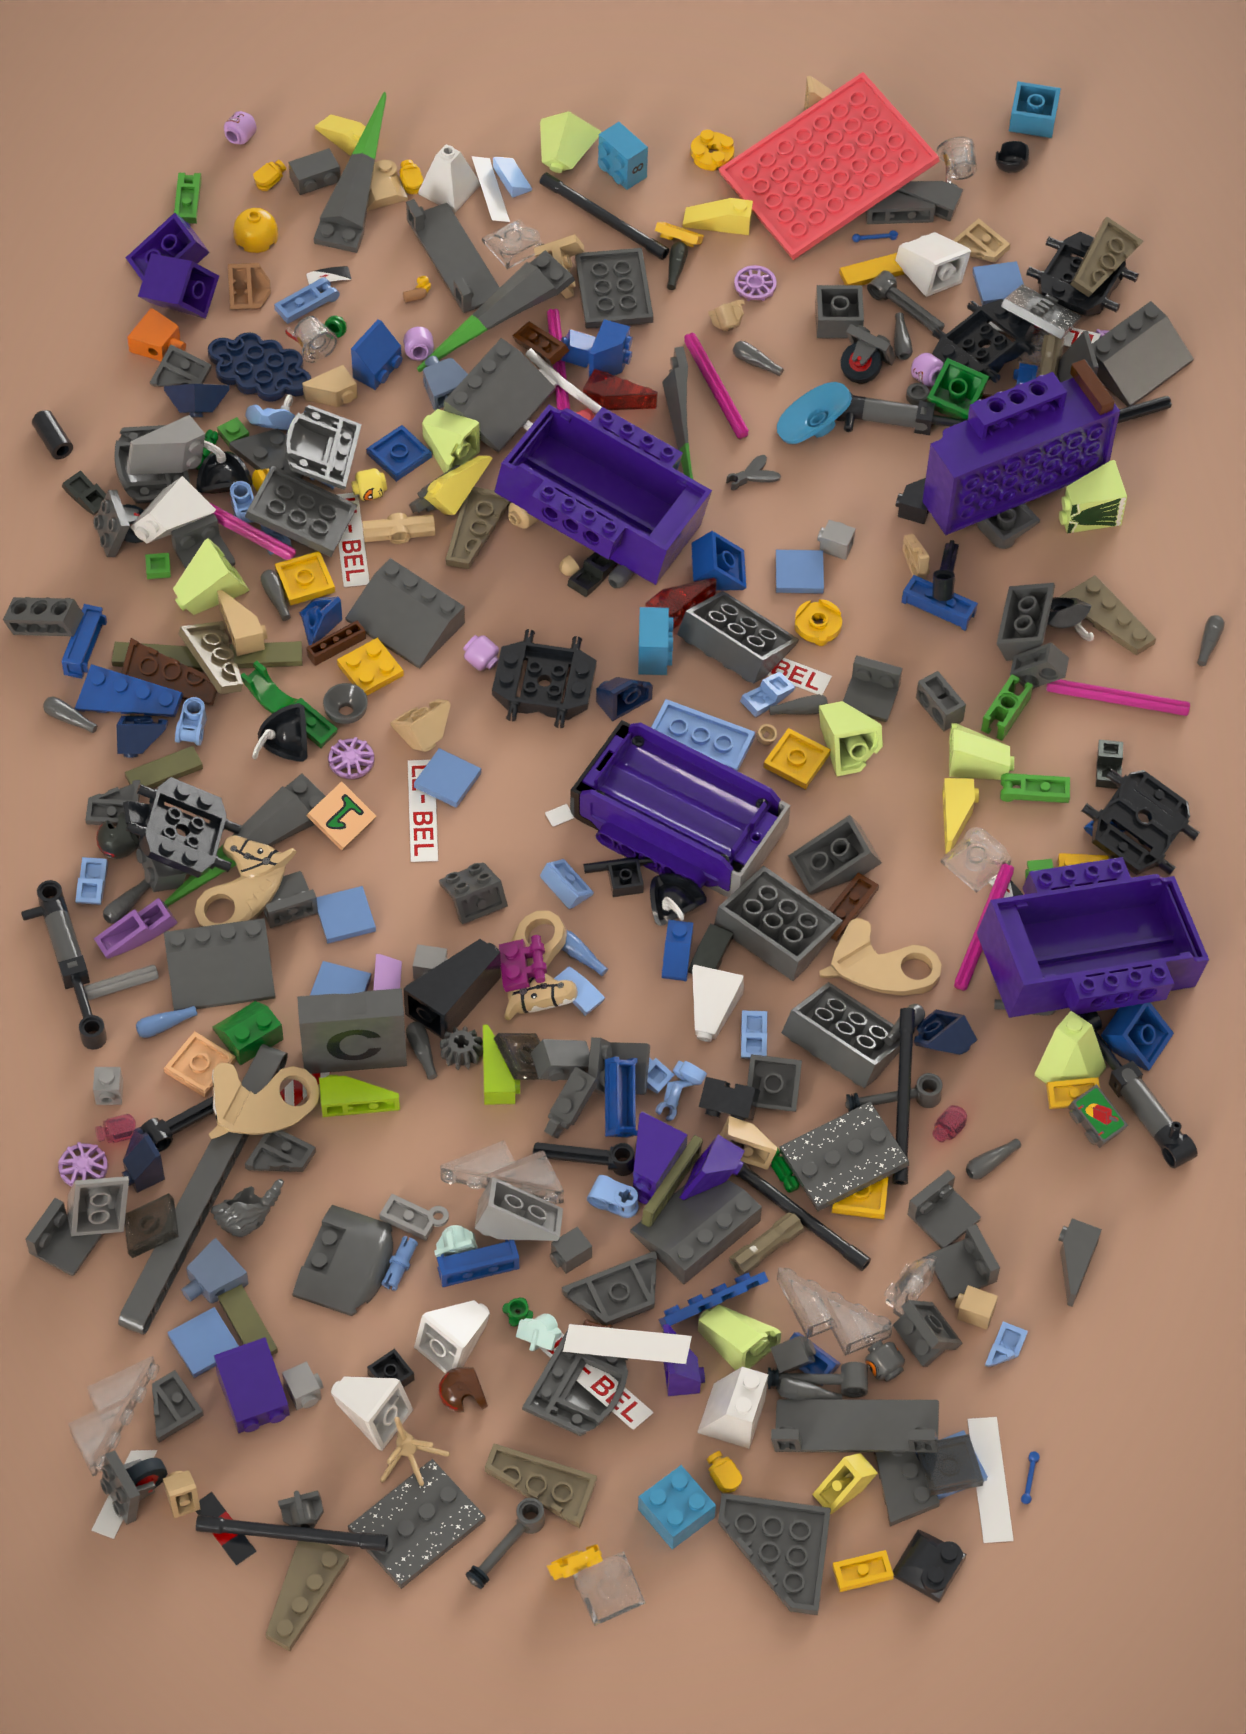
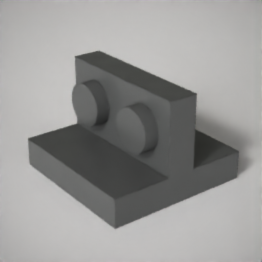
M908 1300L901 1306L905 1313L893 1324V1327L923 1367H928L945 1350H956L963 1344L933 1302Z

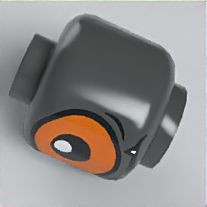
M880 1340L868 1348L870 1354L866 1356L865 1363L877 1380L885 1379L888 1382L904 1371L902 1367L905 1364V1359L893 1342L883 1344Z

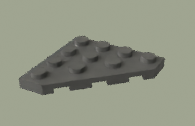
M722 1493L718 1517L719 1525L790 1612L818 1615L831 1508Z

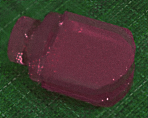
M949 1106L934 1124L935 1129L932 1132L934 1138L939 1142L955 1138L966 1125L967 1114L965 1110L959 1106Z
M130 1114L108 1118L103 1121V1128L102 1126L95 1127L97 1139L101 1142L105 1141L106 1138L108 1143L113 1144L130 1140L134 1129H136V1121Z

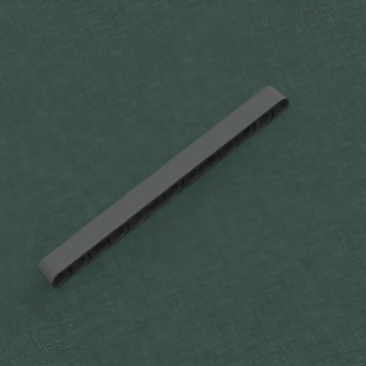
M262 1044L241 1082L242 1086L249 1092L252 1091L253 1094H257L281 1069H284L288 1053ZM228 1132L210 1141L120 1313L119 1326L142 1335L147 1333L249 1134Z

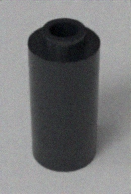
M49 410L37 412L32 419V425L54 459L67 457L73 450V444L57 419Z

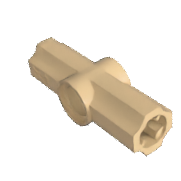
M393 513L387 519L362 521L364 542L390 540L394 544H404L410 538L435 536L433 515L407 517L404 513Z

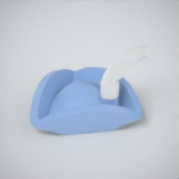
M287 395L281 409L276 410L272 408L262 410L258 405H251L247 408L245 417L252 425L288 430L295 417L290 412V407H288L292 406L293 397L292 395Z

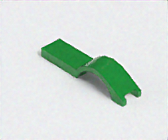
M257 660L253 663L255 670L249 676L244 672L240 675L242 682L256 700L272 714L288 705L302 704L305 708L307 737L318 747L322 748L337 734L338 728L302 698H292L281 691L270 678L267 669Z

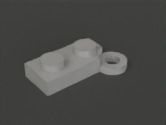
M391 1194L379 1217L380 1220L426 1241L433 1230V1226L442 1227L448 1222L449 1213L442 1206H435L428 1211ZM436 1213H441L443 1218L436 1220L433 1216Z

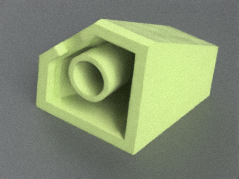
M569 111L542 118L540 121L542 163L556 173L572 169L597 140L601 131Z
M440 409L424 418L422 422L423 439L443 473L455 465L461 466L480 452V428L478 421Z
M209 538L202 543L173 588L177 595L176 603L183 611L187 609L193 615L219 605L218 590H223L232 598H236L249 591L239 572L223 557L225 556L224 553Z
M843 701L819 705L820 727L826 746L831 749L830 758L836 776L861 772L867 765L866 761L873 753L877 754L883 747L881 724Z
M951 723L949 735V777L1001 780V775L1014 771V756H1010V746L957 723Z
M1070 1011L1056 1027L1034 1076L1046 1084L1047 1082L1099 1078L1106 1070V1064L1092 1024Z
M720 1304L712 1310L710 1308L706 1309L699 1316L698 1332L735 1371L741 1367L750 1369L771 1352V1347L780 1344L781 1332L777 1328Z

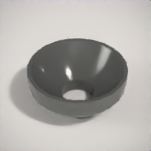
M350 683L337 684L331 687L323 699V707L327 716L332 721L341 724H350L358 721L364 716L368 706V699L363 689ZM348 706L353 709V712L349 715H342L339 710L342 707Z

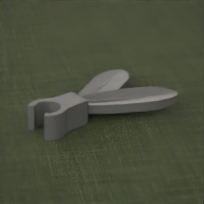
M760 455L753 459L745 471L729 474L726 483L735 481L732 482L731 490H736L739 486L747 484V480L769 483L780 480L781 475L775 471L762 470L766 465L767 457L766 455Z

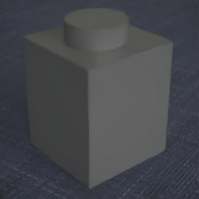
M575 1227L562 1235L558 1241L551 1242L550 1258L557 1268L561 1267L567 1274L592 1258V1245L581 1230Z
M797 1336L770 1348L779 1373H789L816 1362L813 1356L816 1354L815 1347L810 1339L807 1340L806 1336Z

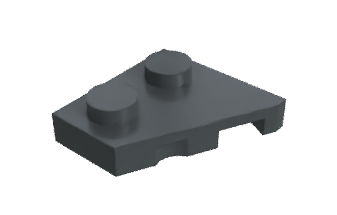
M170 344L150 384L155 387L203 384L212 365Z
M134 780L132 781L133 784L120 789L116 787L108 790L105 794L89 797L85 819L86 824L102 825L106 820H109L113 826H117L119 814L124 811L123 802H139L140 794H136L141 781Z
M282 1130L264 1134L246 1161L245 1169L253 1171L303 1172L316 1153V1147Z

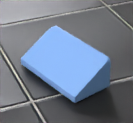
M493 157V169L512 198L532 191V187L513 158Z
M564 859L546 863L540 874L541 879L568 909L574 908L594 893Z

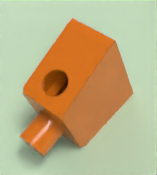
M150 308L127 337L129 352L162 361L170 344L183 351L186 349V343L180 341L179 326L153 308Z

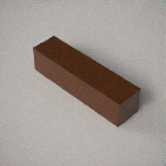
M1083 359L1073 363L1070 374L1099 415L1112 411L1115 400L1086 360Z
M357 620L306 647L307 656L316 666L365 640L366 631Z

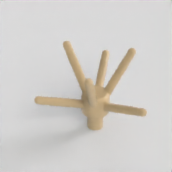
M395 1417L394 1420L398 1429L397 1447L388 1458L387 1463L389 1466L380 1478V1481L385 1482L401 1456H407L419 1485L423 1486L424 1481L413 1455L416 1450L446 1457L450 1453L433 1448L432 1442L415 1440L411 1434L404 1430L400 1418Z

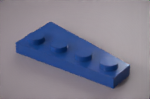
M749 1272L734 1278L736 1284L727 1287L725 1283L711 1289L712 1295L703 1298L702 1294L687 1300L689 1305L682 1309L676 1305L663 1311L665 1316L658 1319L662 1329L664 1324L672 1326L705 1309H709L753 1287L768 1282L769 1280L765 1272L750 1276Z

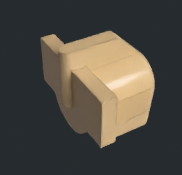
M744 300L722 304L709 311L713 326L723 331L739 327L744 315L742 305L745 304Z

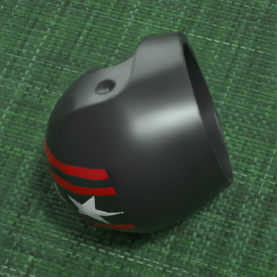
M124 811L120 812L116 827L109 820H106L97 831V846L109 858L121 859L129 856L139 848V840L136 835L126 831L127 824Z

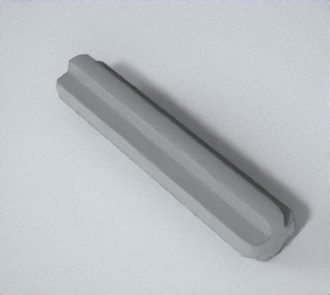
M155 965L143 967L85 985V992L88 1000L158 979V971Z

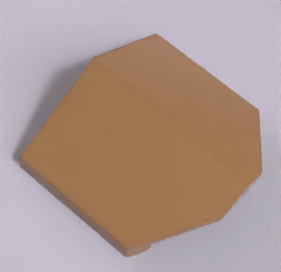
M228 264L230 310L261 309L270 296L271 290L270 280L260 264Z

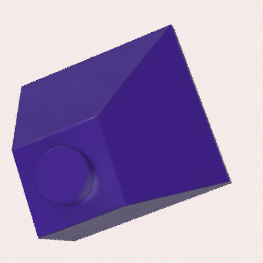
M717 1135L695 1162L679 1198L686 1200L725 1183L732 1174L736 1176L743 1166L744 1162L741 1161L745 1150Z
M669 1324L663 1325L662 1333L677 1334ZM690 1348L686 1364L663 1362L668 1396L700 1393L701 1383H705L704 1367H699L698 1357Z

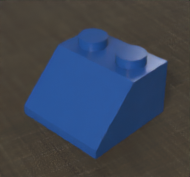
M379 319L351 348L353 378L374 390L381 383L383 384L387 381L389 374L394 369H397L403 360L401 345Z
M603 320L589 352V383L593 384L623 372L625 365L630 364L632 351L629 350L633 341V337L630 336V326Z
M710 531L691 543L694 582L709 591L746 589L745 555L742 548L714 531Z
M1151 1002L1120 1007L1101 1034V1037L1115 1054L1129 1062L1134 1061L1137 1066L1149 1071L1174 1033Z

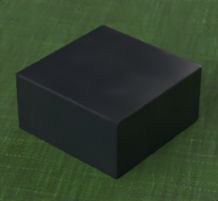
M639 859L608 863L607 871L613 897L644 892Z
M395 1348L367 1367L370 1378H396L401 1381L403 1388L415 1380L414 1372Z

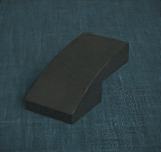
M81 470L62 483V488L80 506L92 515L98 513L106 493L97 483L93 485Z
M594 552L584 560L583 568L569 578L567 586L587 597L604 581L617 563Z
M1098 741L1096 787L1119 788L1106 775L1112 768V770L1122 776L1123 742Z
M710 923L692 959L688 973L693 974V965L718 970L722 963V957L733 939V933Z

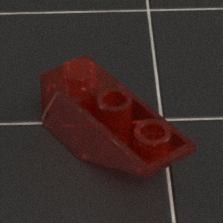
M594 369L583 388L584 394L607 410L656 409L657 391Z
M709 578L662 589L645 603V607L669 608V617L673 618L674 629L679 626L687 610L716 594V579Z

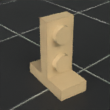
M575 234L534 248L536 257L546 250L569 272L572 267L570 257L585 252L583 243ZM575 281L561 292L566 299L574 296L573 287H575Z

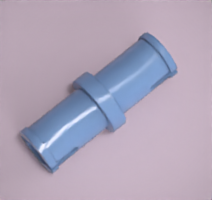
M403 1236L395 1256H391L389 1269L381 1282L385 1288L390 1289L392 1286V1290L396 1291L404 1272L409 1270V1261L418 1246V1242L413 1238H409L407 1241L408 1237Z

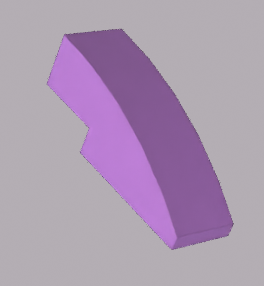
M157 898L140 912H137L135 909L96 936L94 940L108 959L154 939L178 922L167 905L160 898Z

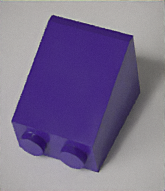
M151 253L138 297L154 305L206 319L219 275L193 261Z
M643 1111L639 1115L633 1188L637 1191L638 1201L642 1204H647L687 1147L688 1135Z
M265 1337L214 1355L217 1377L238 1433L253 1432L261 1425L270 1422H281L290 1415L289 1405Z

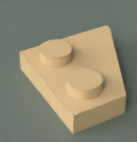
M979 218L953 240L968 247L971 250L970 257L994 263L1010 250V243Z
M914 534L904 535L902 550L912 576L916 575L926 580L927 575L930 574V557Z

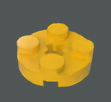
M706 129L692 141L690 154L698 167L708 171H715L717 167H721L734 159V141L729 136ZM710 149L716 150V151H713V153H710V152H709Z
M819 599V602L811 603V600L806 601L796 611L795 632L806 641L815 643L818 646H824L829 641L834 640L841 632V612L830 601ZM823 619V623L815 624L813 620Z
M598 1544L585 1547L586 1551L577 1550L551 1562V1564L547 1565L550 1576H553L554 1580L562 1577L567 1578L578 1573V1569L602 1562V1553Z

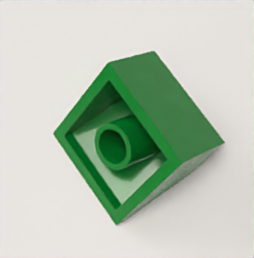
M947 358L927 397V402L935 403L934 410L951 418L968 420L969 406L975 401L981 400L989 376Z
M257 1001L212 1026L231 1054L236 1056V1060L240 1065L254 1058L262 1044L272 1047L284 1040L280 1021L268 1006Z

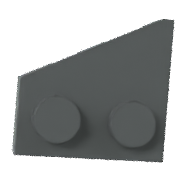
M176 1370L152 1383L155 1431L158 1442L204 1416L203 1410Z

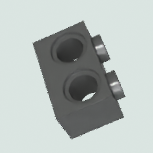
M1048 643L1014 655L1010 676H1017L1020 679L1019 683L1023 687H1025L1027 682L1033 684L1032 689L1065 678L1069 657L1053 643Z
M939 671L918 681L916 699L943 732L951 728V723L959 724L964 721L966 704Z

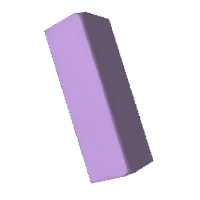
M376 954L373 990L399 989L402 961Z

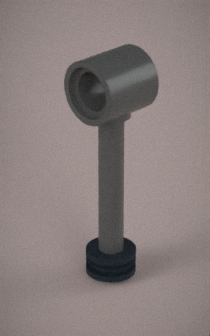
M932 1073L921 1075L917 1080L915 1088H911L910 1099L916 1098L918 1104L924 1108L937 1106L942 1096V1080L939 1076ZM932 1089L934 1092L929 1093L924 1090ZM898 1091L858 1097L857 1093H854V1096L846 1094L845 1106L848 1112L868 1102H871L873 1106L897 1102Z
M861 1362L843 1364L841 1366V1374L779 1373L778 1368L771 1370V1367H768V1389H771V1386L773 1389L774 1387L777 1389L780 1379L792 1377L814 1385H841V1394L846 1397L859 1398L868 1394V1366Z
M526 1498L518 1504L516 1510L517 1524L479 1567L473 1565L471 1570L465 1574L472 1585L482 1589L489 1581L487 1574L524 1532L534 1534L543 1528L545 1524L544 1507L539 1500ZM528 1512H534L537 1514V1517L529 1520L524 1515Z

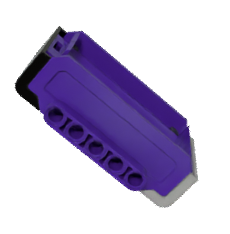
M621 720L570 790L571 814L580 822L598 830L595 836L602 845L626 858H636V856H639V860H644L645 857H648L654 862L643 866L659 875L664 873L679 874L692 880L701 889L703 886H706L726 897L731 896L759 870L789 825L791 805L781 801L772 788L641 722L630 725Z

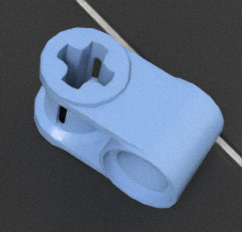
M237 481L230 487L234 516L247 523L254 522L245 518L246 512L254 499L251 487L247 482Z
M191 697L184 702L180 719L176 726L175 742H194L197 746H201L207 716L205 704L200 698Z
M605 1175L597 1177L587 1196V1201L592 1206L623 1218L635 1216L639 1209L638 1194L635 1188L615 1181Z

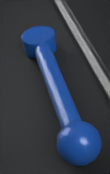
M892 230L886 234L861 236L854 234L852 240L856 243L860 240L880 238L896 240L898 232Z
M1035 1451L1031 1452L1028 1457L1030 1467L1025 1494L1021 1496V1501L1024 1504H1029L1032 1501L1030 1491L1035 1464L1040 1458L1039 1453Z

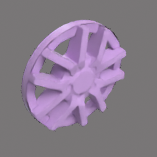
M757 265L741 269L734 279L736 291L740 297L747 298V301H765V298L773 296L777 284L775 275L769 269ZM752 270L758 271V274H752ZM760 272H764L767 275L761 276Z
M354 737V739H340L338 743L331 747L328 756L329 766L336 775L342 778H360L372 769L374 765V752L365 740H358L357 737ZM356 744L360 745L358 749H354ZM360 765H361V766H367V767H366L364 770H362V771H361V769H360ZM347 768L348 773H343L340 770ZM356 768L358 773L351 774V769Z
M78 1142L77 1145L69 1146L62 1154L58 1169L62 1180L72 1187L78 1176L82 1177V1180H87V1176L94 1179L104 1178L108 1170V1162L105 1152L98 1145L81 1144ZM79 1150L81 1155L76 1156L74 1151ZM95 1152L98 1153V1155H96L95 1157L91 1158V1156H92ZM70 1154L72 1159H66V1157ZM103 1159L104 1163L103 1165H100L97 1162ZM63 1166H72L70 1168L63 1169ZM96 1169L102 1172L98 1175L93 1170ZM73 1174L71 1180H69L65 1175Z

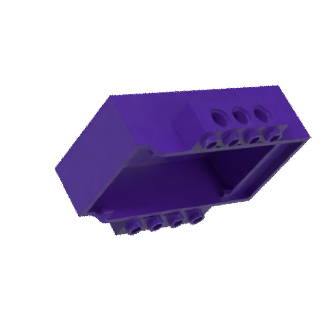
M1053 372L1040 375L1026 383L1017 384L1006 391L997 392L986 399L977 400L969 406L968 420L944 429L942 438L930 443L922 502L946 536L1066 487L1110 461L1120 410L1114 403L1112 411L1099 415L1074 378L1060 383Z
M548 405L501 463L494 493L521 507L528 514L606 559H611L620 565L626 566L630 571L656 585L701 526L712 490L677 471L683 452L604 407L589 421L568 408L559 410Z
M1123 857L1030 871L1022 888L1025 895L990 900L977 931V936L1009 1018L1069 1008L1070 1011L1078 1015L1166 1000L1170 991L1195 987L1209 961L1175 876L1162 878L1159 874H1151L1131 878Z

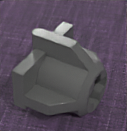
M318 1490L300 1495L299 1491H295L294 1497L278 1501L283 1522L289 1526L314 1528L324 1513L322 1498Z

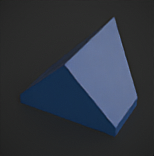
M338 596L315 598L299 612L309 646L321 640L342 621L341 599Z

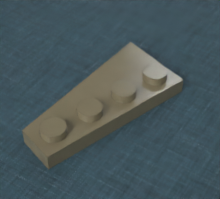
M1106 217L1102 221L1070 285L1089 297L1140 246L1143 240Z
M473 487L461 505L446 556V565L469 569L511 502L494 493V490Z
M1096 575L1060 596L1061 598H1077L1090 604L1091 609L1085 618L1094 624L1093 627L1099 631L1107 632L1114 641L1135 655L1155 644L1156 638Z
M224 622L180 626V637L218 693L241 692L243 682L238 666L233 660V650L228 645L229 638L224 632Z
M495 1443L485 1465L486 1473L526 1497L539 1500L544 1508L580 1529L597 1482L596 1475Z
M298 1541L266 1632V1638L291 1651L349 1562V1556L328 1544Z

